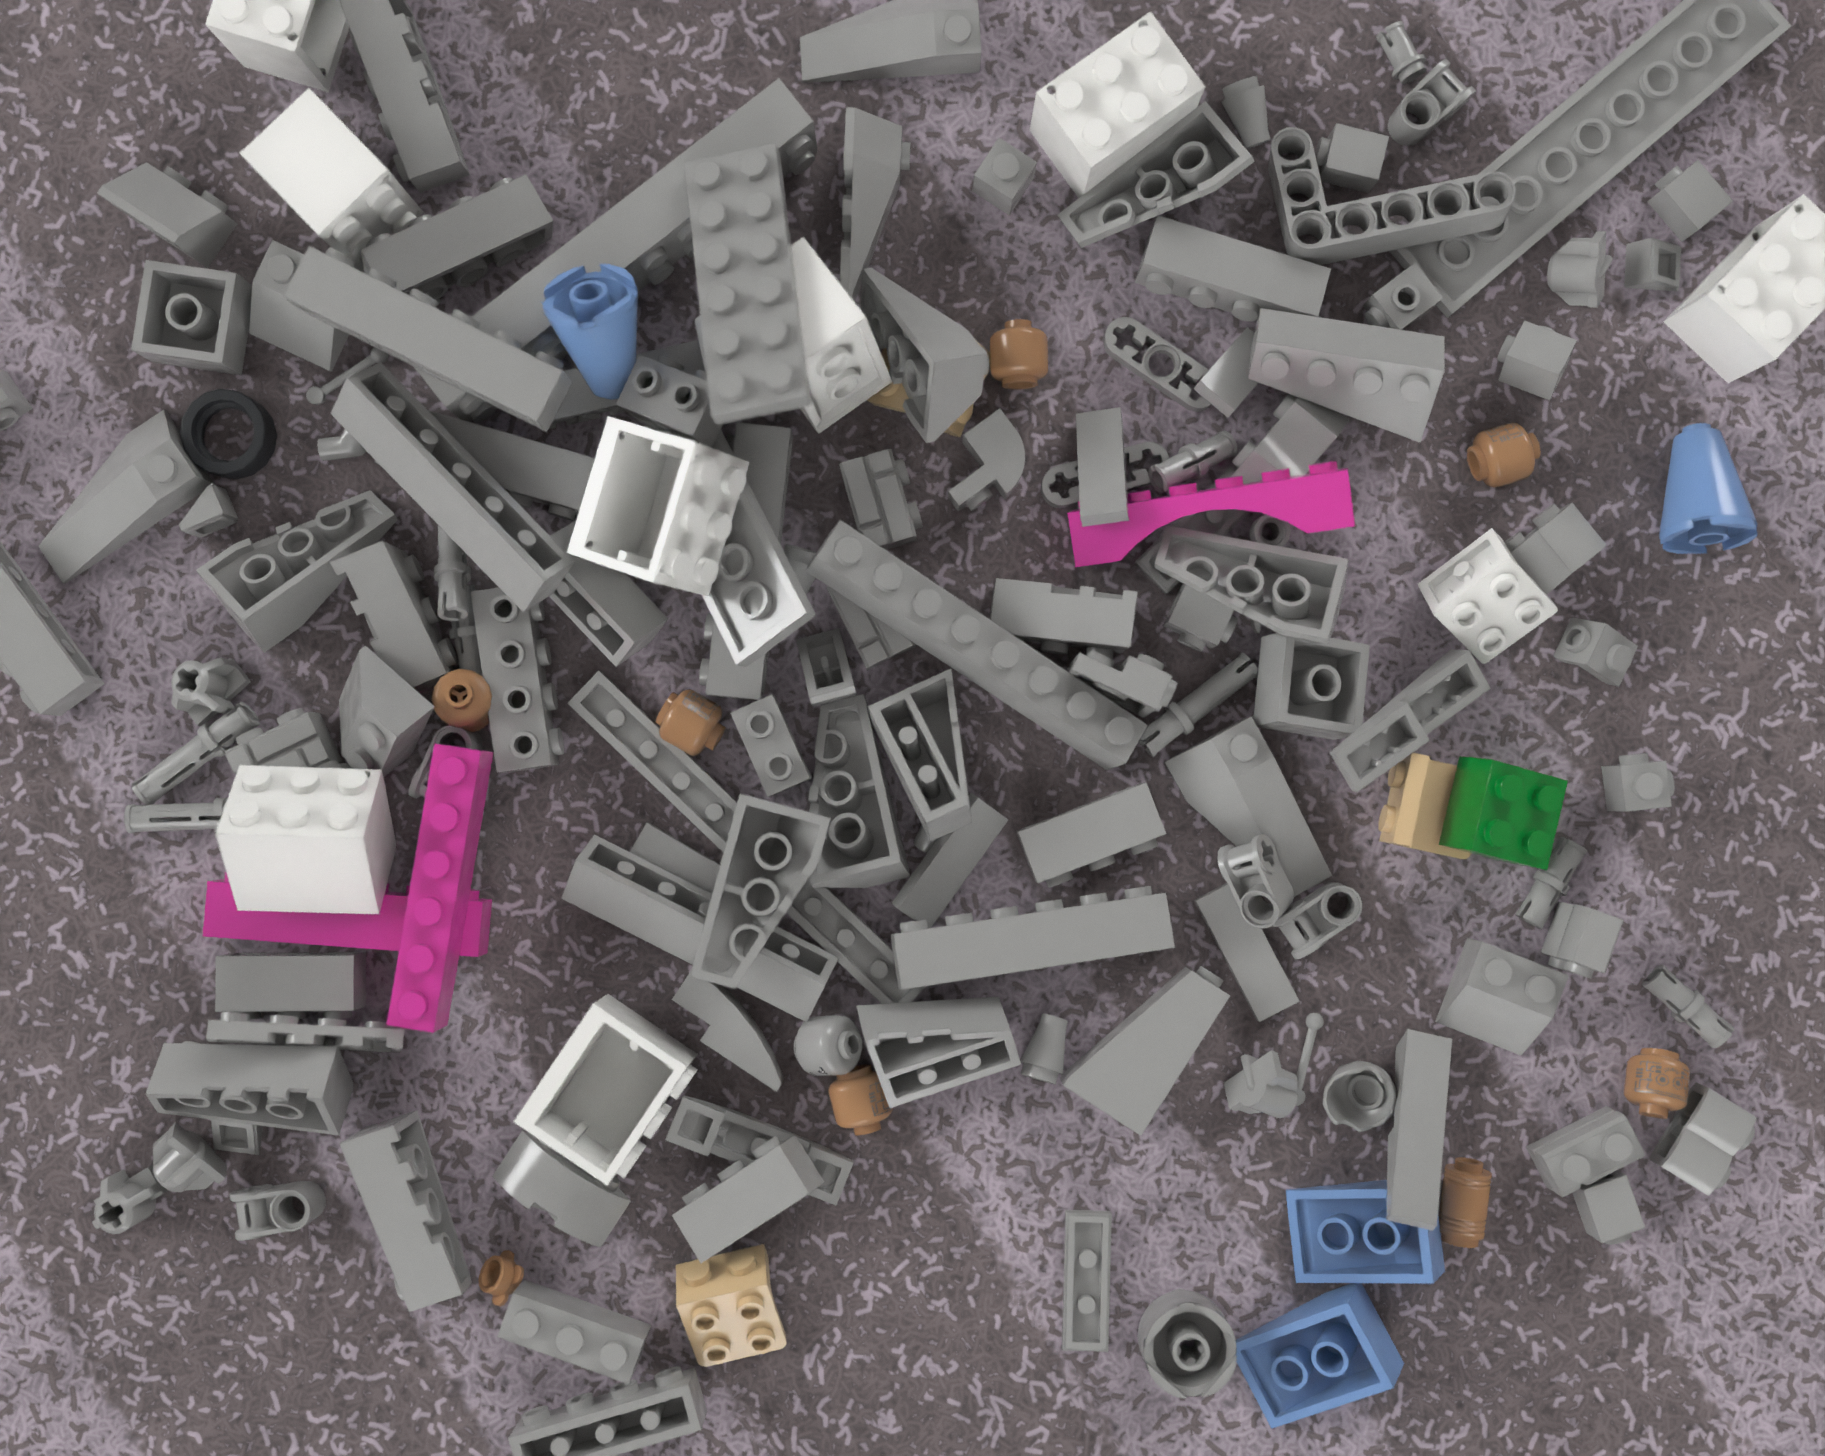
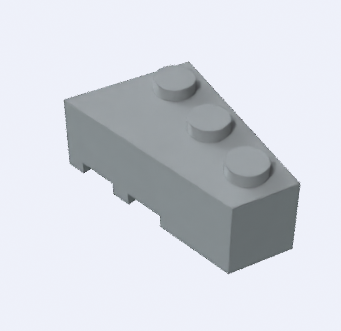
M380 541L330 562L336 575L346 573L353 586L357 599L352 600L350 603L356 615L364 613L374 638L370 643L375 654L408 684L419 692L436 685L442 676L450 671H454L453 665L458 663L456 651L448 638L443 640L436 625V623L441 621V618L437 615L438 607L431 596L426 598L419 584V581L425 579L424 573L414 555L408 556L407 552L384 541Z
M996 578L990 620L1023 642L1042 643L1041 651L1068 654V648L1074 647L1087 649L1086 656L1089 651H1094L1113 660L1114 653L1121 654L1131 647L1138 591L1123 590V595L1096 592L1095 587L1080 586V589L1057 587L1052 583Z
M950 668L868 706L873 728L930 842L972 823L952 670Z
M999 997L856 1006L864 1040L889 1108L1021 1065Z

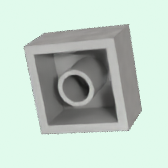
M145 260L131 350L153 363L242 375L250 325L252 285L233 272Z
M1279 633L1261 637L1253 717L1256 726L1331 740L1350 736L1363 724L1370 645L1330 638L1328 644Z

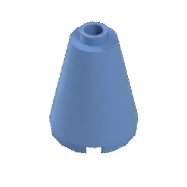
M600 264L601 271L586 273L584 266L572 268L558 275L546 285L543 291L545 300L544 302L542 301L545 316L592 393L606 399H618L636 363L638 291L634 278L624 268L611 264Z
M1697 423L1684 427L1682 433L1673 439L1659 532L1660 544H1663V549L1667 552L1704 554L1707 553V548L1704 545L1722 543L1724 551L1749 543L1757 537V521L1722 432L1711 428V425L1707 423Z

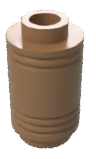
M1457 1157L1455 1158V1164L1445 1165L1439 1224L1441 1240L1447 1244L1464 1248H1476L1479 1246V1240L1485 1237L1484 1231L1486 1229L1492 1173L1483 1169L1484 1163L1479 1160Z

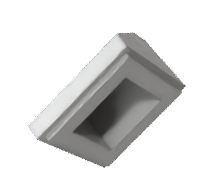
M1652 237L1628 243L1626 245L1624 287L1679 291L1681 247Z
M213 483L208 485L180 522L179 527L181 531L202 538L237 523L238 516L227 490Z
M211 1120L215 1150L254 1155L260 1154L263 1126Z

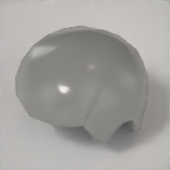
M1354 1061L1339 1066L1327 1080L1324 1087L1323 1106L1330 1120L1335 1125L1345 1124L1358 1132H1363L1385 1124L1392 1116L1396 1103L1397 1089L1383 1068L1370 1062Z

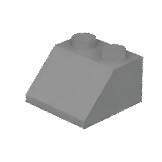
M146 162L103 184L97 194L131 219L207 268L237 226V223L225 214L229 208L228 205L204 190L201 196L193 193L188 189L192 182L169 166L161 172Z
M272 240L252 282L249 334L332 372L349 334L300 311L283 297L304 254Z
M367 646L359 650L339 699L341 755L347 759L352 769L382 770L384 778L413 753L435 706Z
M1467 938L1435 1022L1522 1056L1553 1019L1569 975L1485 942Z

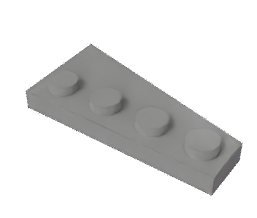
M221 1012L220 1020H208L206 1040L209 1042L255 1045L338 1046L339 1050L400 1053L403 1048L405 1029H394V1026L387 1025V1022L372 1021L366 1022L365 1027L346 1026L347 1020L326 1018L318 1019V1025L298 1024L299 1017L271 1015L269 1023L250 1022V1014Z

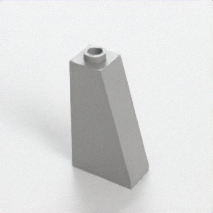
M1202 966L1199 967L1196 973L1184 967L1070 1066L1060 1078L1063 1086L1141 1136L1229 999L1230 995L1219 989L1224 980Z

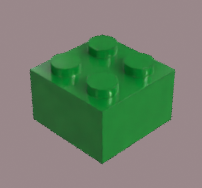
M1459 756L1439 845L1515 865L1547 870L1568 781L1493 759Z

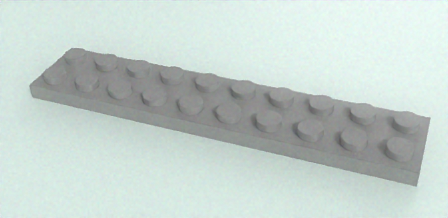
M1683 0L1479 173L1502 172L1512 178L1516 185L1514 201L1505 221L1499 227L1391 250L1389 252L1405 270L1415 262L1419 265L1443 297L1436 306L1446 318H1449L1791 27L1790 23L1769 0ZM1482 197L1486 204L1491 206L1500 205L1499 201L1493 197ZM1440 206L1436 209L1443 215L1455 214L1452 209L1446 206Z

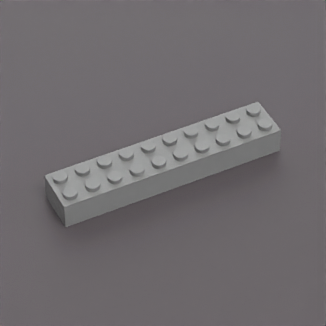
M778 78L473 315L472 318L480 323L478 329L491 336L494 335L496 330L502 331L522 343L520 350L534 357L538 351H542L561 361L568 352L545 316L542 301L544 302L545 300L543 291L547 284L558 275L575 267L584 266L586 273L601 271L600 264H611L624 268L633 276L637 291H640L650 282L653 285L663 282L674 271L672 266L686 254L688 257L694 256L684 163L775 143L780 153L783 178L791 172L798 175L812 165L815 161L814 154L818 152L813 120L780 78ZM414 367L443 405L459 419L480 423L490 417L497 409V407Z

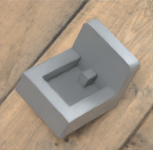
M1572 618L1558 644L1554 657L1560 662L1578 665L1600 681L1619 687L1627 669L1631 665L1638 646L1606 623Z

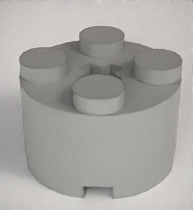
M1175 1289L1155 1299L1143 1313L1138 1327V1344L1152 1379L1161 1389L1179 1398L1200 1395L1205 1397L1213 1395L1227 1384L1236 1368V1340L1233 1330L1222 1311L1211 1299L1198 1292ZM1185 1339L1188 1341L1193 1339L1195 1342L1192 1347H1188L1185 1344L1180 1346L1179 1344Z

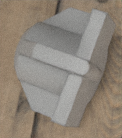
M1597 231L1593 238H1571L1551 256L1547 272L1548 287L1553 292H1556L1568 305L1597 308L1605 296V272L1613 261L1612 256L1606 255V231Z
M220 657L207 663L193 660L186 661L180 664L173 673L171 680L173 690L171 703L177 710L188 712L198 726H203L215 714H226L234 708L231 700L251 681L237 662L231 658L225 659Z
M1271 1050L1259 1059L1247 1054L1242 1055L1240 1058L1243 1070L1224 1082L1229 1109L1235 1112L1240 1110L1248 1114L1262 1112L1275 1118H1284L1289 1115L1294 1109L1298 1097L1296 1074L1281 1068L1278 1053Z
M176 1122L153 1144V1174L156 1180L171 1192L206 1189L214 1181L220 1184L226 1178L227 1164L216 1155L215 1151L199 1134L192 1131L187 1132Z
M153 1165L131 1178L128 1177L123 1169L101 1181L100 1197L93 1200L96 1205L94 1208L95 1220L92 1223L96 1230L101 1228L107 1233L119 1234L152 1215L156 1207V1198L168 1191L156 1180L153 1174Z

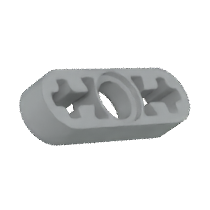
M1120 317L1109 324L1103 337V346L1111 358L1189 411L1201 412L1212 405L1203 396L1193 400L1189 396L1192 389L1182 381L1178 384L1177 389L1170 385L1181 372L1182 365L1189 369L1183 378L1193 384L1198 383L1209 371L1207 368L1133 318ZM1126 329L1132 331L1131 341L1141 349L1145 340L1152 344L1145 351L1140 364L1133 360L1139 351L1129 345L1124 346L1122 350L1115 346L1117 342V337L1113 334L1115 331L1120 334L1124 333ZM1157 353L1168 355L1173 362L1172 373L1165 377L1154 375L1148 365L1149 358Z
M1144 442L1124 448L1127 466L1140 462L1143 452H1148L1151 459L1158 458L1160 463L1169 459L1167 451L1155 442ZM1078 460L1055 466L1044 475L1041 483V494L1050 506L1067 508L1078 505L1079 486L1070 488L1067 494L1068 497L1061 499L1059 492L1051 493L1049 487L1054 485L1055 476L1062 475L1065 482L1077 480ZM1146 469L1132 471L1130 476L1133 481L1126 482L1127 491L1152 485Z

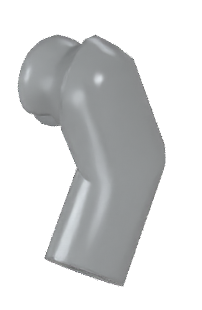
M344 429L341 436L321 438L317 442L318 453L322 461L359 457L366 453V450L362 448L346 429Z

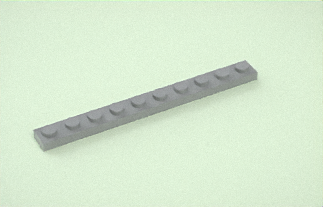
M598 670L567 704L724 853L738 801L691 756L663 740L659 734L660 727L602 671ZM810 877L807 879L786 913L827 952L839 957L837 962L881 1004L912 1002L926 986L903 990L898 989L892 948L829 888L813 887Z

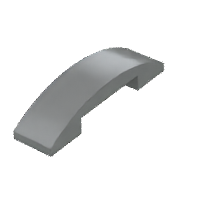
M683 1095L665 1140L705 1156H709L711 1153L732 1162H737L741 1159L746 1167L757 1160L753 1150L777 1136L780 1143H783L796 1134L747 1114ZM796 1135L824 1180L822 1185L808 1195L837 1205L853 1166V1160L823 1145Z

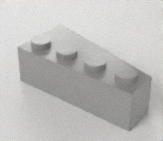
M339 0L350 27L349 34L352 43L366 68L364 72L365 80L371 94L375 99H378L382 109V113L378 114L387 138L394 140L399 154L393 155L402 180L404 182L410 180L421 193L469 176L470 173L415 17L406 0Z
M526 174L517 179L511 177L504 178L496 182L484 194L475 198L472 196L462 197L453 202L448 210L433 217L432 215L420 216L414 219L407 229L393 235L388 233L381 234L371 239L365 248L360 249L364 272L368 274L370 268L378 270L397 282L394 288L408 295L412 289H416L430 296L439 304L441 303L440 298L452 285L456 284L459 287L464 286L467 288L484 277L489 270L487 265L495 262L497 267L501 268L550 240L553 236V219Z
M1260 308L1251 347L1248 379L1421 442L1444 374L1445 336Z
M185 1041L182 1043L163 1044L146 1091V1096L157 1113L340 1135L354 1083L338 1046L200 1044Z
M418 1110L367 1126L340 1142V1147L394 1274L396 1292L399 1298L405 1301L409 1312L462 1295L470 1287L472 1281Z

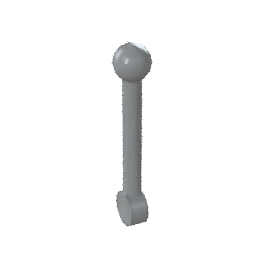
M374 347L371 350L370 356L323 387L313 386L309 388L306 393L307 400L314 405L322 404L326 399V395L343 385L347 377L365 370L375 363L386 362L389 354Z
M1315 1012L1310 1013L1306 1018L1308 1031L1296 1074L1298 1097L1295 1106L1301 1105L1306 1099L1302 1088L1317 1030L1324 1024L1323 1017Z

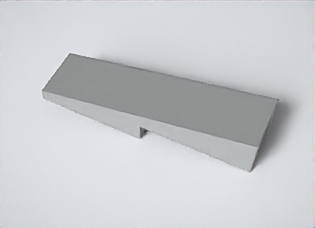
M1450 649L1330 752L1352 791L1359 792L1430 741L1427 737L1428 733L1491 689L1470 650Z
M1407 1029L1398 1042L1395 1051V1087L1397 1089V1096L1394 1108V1127L1388 1134L1386 1220L1432 1231L1437 1226L1452 1050V1039Z

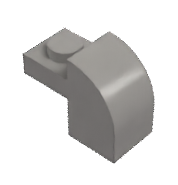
M999 408L963 435L962 443L980 468L948 491L947 498L958 512L965 506H968L971 511L980 507L993 496L989 490L993 486L996 487L1005 500L1015 490L1020 481L1025 465L1023 441L1015 427Z

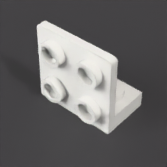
M1492 528L1417 584L1433 615L1483 664L1489 662L1558 611L1555 603L1517 564L1502 538Z

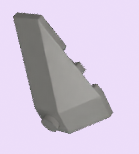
M892 0L801 36L802 83L980 73L981 36L978 1Z
M1204 101L1057 216L1082 248L1217 191L1255 161L1242 143L1208 103Z
M846 107L843 164L846 195L842 199V230L844 232V240L841 242L840 284L855 302L862 285L863 269L869 267L898 192L901 170L910 171L911 142H902L901 125L858 108Z
M864 268L860 309L867 318L878 348H887L888 360L891 366L889 375L893 384H903L909 398L904 400L903 407L909 420L926 443L934 442L982 395L984 375L989 370L988 354L985 348L979 345L966 328L873 268Z
M162 410L125 435L38 547L62 583L66 584L200 495L208 485L215 483L207 471L194 464L185 452L179 429L167 411Z
M369 490L319 510L316 519L292 527L291 523L288 522L275 527L277 534L255 543H252L250 538L237 542L196 571L238 625L265 653L303 626L347 577L346 573L336 575L330 562L377 543L398 519Z
M1166 525L1155 560V568L1281 635L1328 644L1336 627L1346 588L1349 559Z
M861 694L821 705L814 757L816 758L813 785L810 786L808 801L810 802L809 812L831 819L819 864L810 876L811 885L822 888H869L910 877L901 832L865 695Z
M1252 717L1238 720L1164 762L1186 802L1204 816L1234 845L1240 846L1250 843L1253 837L1260 834H1265L1272 840L1282 868L1293 887L1294 897L1332 876L1271 750Z
M740 793L690 977L736 989L803 885L819 864L831 818Z

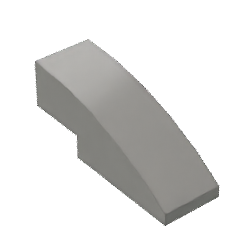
M690 971L672 1000L710 1025L700 1041L777 1092L785 1077L760 1027L744 1006L723 985L690 977Z

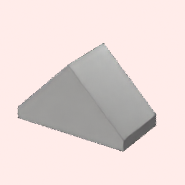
M840 628L796 640L809 699L814 707L858 695Z

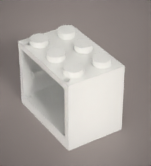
M213 0L205 24L244 67L329 92L349 30V25L339 0Z
M1150 11L1036 92L1030 132L1077 197L1080 198L1196 109L1205 85ZM1054 89L1055 93L1049 94L1047 90Z
M310 88L240 152L248 163L329 246L354 260L353 268L359 271L364 269L360 249L365 248L371 239L381 234L388 233L393 235L407 229L414 219L424 213L390 171Z
M1804 194L1755 226L1664 321L1675 334L1727 383L1776 360L1825 309V214Z
M803 237L791 245L811 406L799 409L819 434L889 385L892 380L866 316Z
M608 416L567 553L653 583L709 596L712 584L718 574V564L726 538L732 529V518L739 495L746 483V473L750 462L697 442Z
M239 765L215 833L237 910L379 914L396 851V840L382 770Z
M607 994L590 1007L514 1120V1123L608 1186L616 1174L625 1178L647 1146L640 1141L642 1136L645 1135L651 1139L672 1109L665 1102L669 1096L677 1100L698 1070L691 1065L697 1053Z

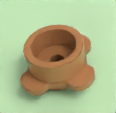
M505 1250L499 1256L490 1257L483 1264L479 1274V1287L483 1292L493 1296L492 1302L494 1305L503 1306L508 1301L509 1295L521 1283L524 1276V1268L515 1263L512 1251Z

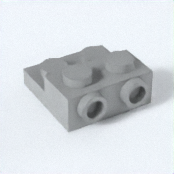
M1089 651L1087 656L1079 653L1066 670L1121 708L1142 718L1154 711L1159 712L1162 706L1166 707L1178 682L1171 679L1173 675L1162 671L1164 668L1163 663L1144 654H1139L1137 659L1129 656L1117 669H1114L1112 667L1115 662L1100 653Z

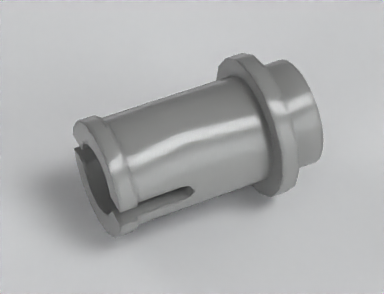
M1397 21L1384 28L1388 34L1385 35L1384 31H1381L1376 36V39L1381 44L1394 69L1391 74L1393 79L1399 78L1401 84H1407L1420 77L1426 71L1424 65L1426 57L1424 54H1418L1404 28L1405 25L1402 21Z

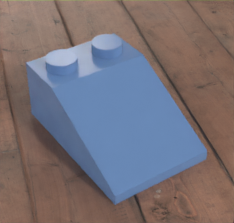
M1387 1180L1285 1190L1296 1283L1434 1284L1445 1272L1439 1215L1437 1226L1433 1231L1386 1220Z
M1350 1283L1325 1292L1236 1340L1237 1364L1271 1429L1392 1389L1404 1365L1362 1283Z

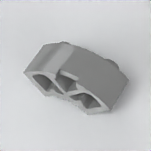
M1288 394L1272 413L1279 419L1257 446L1249 441L1233 459L1232 463L1238 468L1231 477L1242 475L1243 483L1245 484L1262 481L1261 472L1289 468L1290 476L1306 474L1309 471L1308 465L1314 464L1339 436L1349 422V419L1342 413Z
M524 1130L521 1131L492 1176L505 1191L527 1209L535 1207L547 1211L556 1222L554 1227L581 1241L600 1248L631 1202L618 1187L621 1182L616 1176L607 1186Z

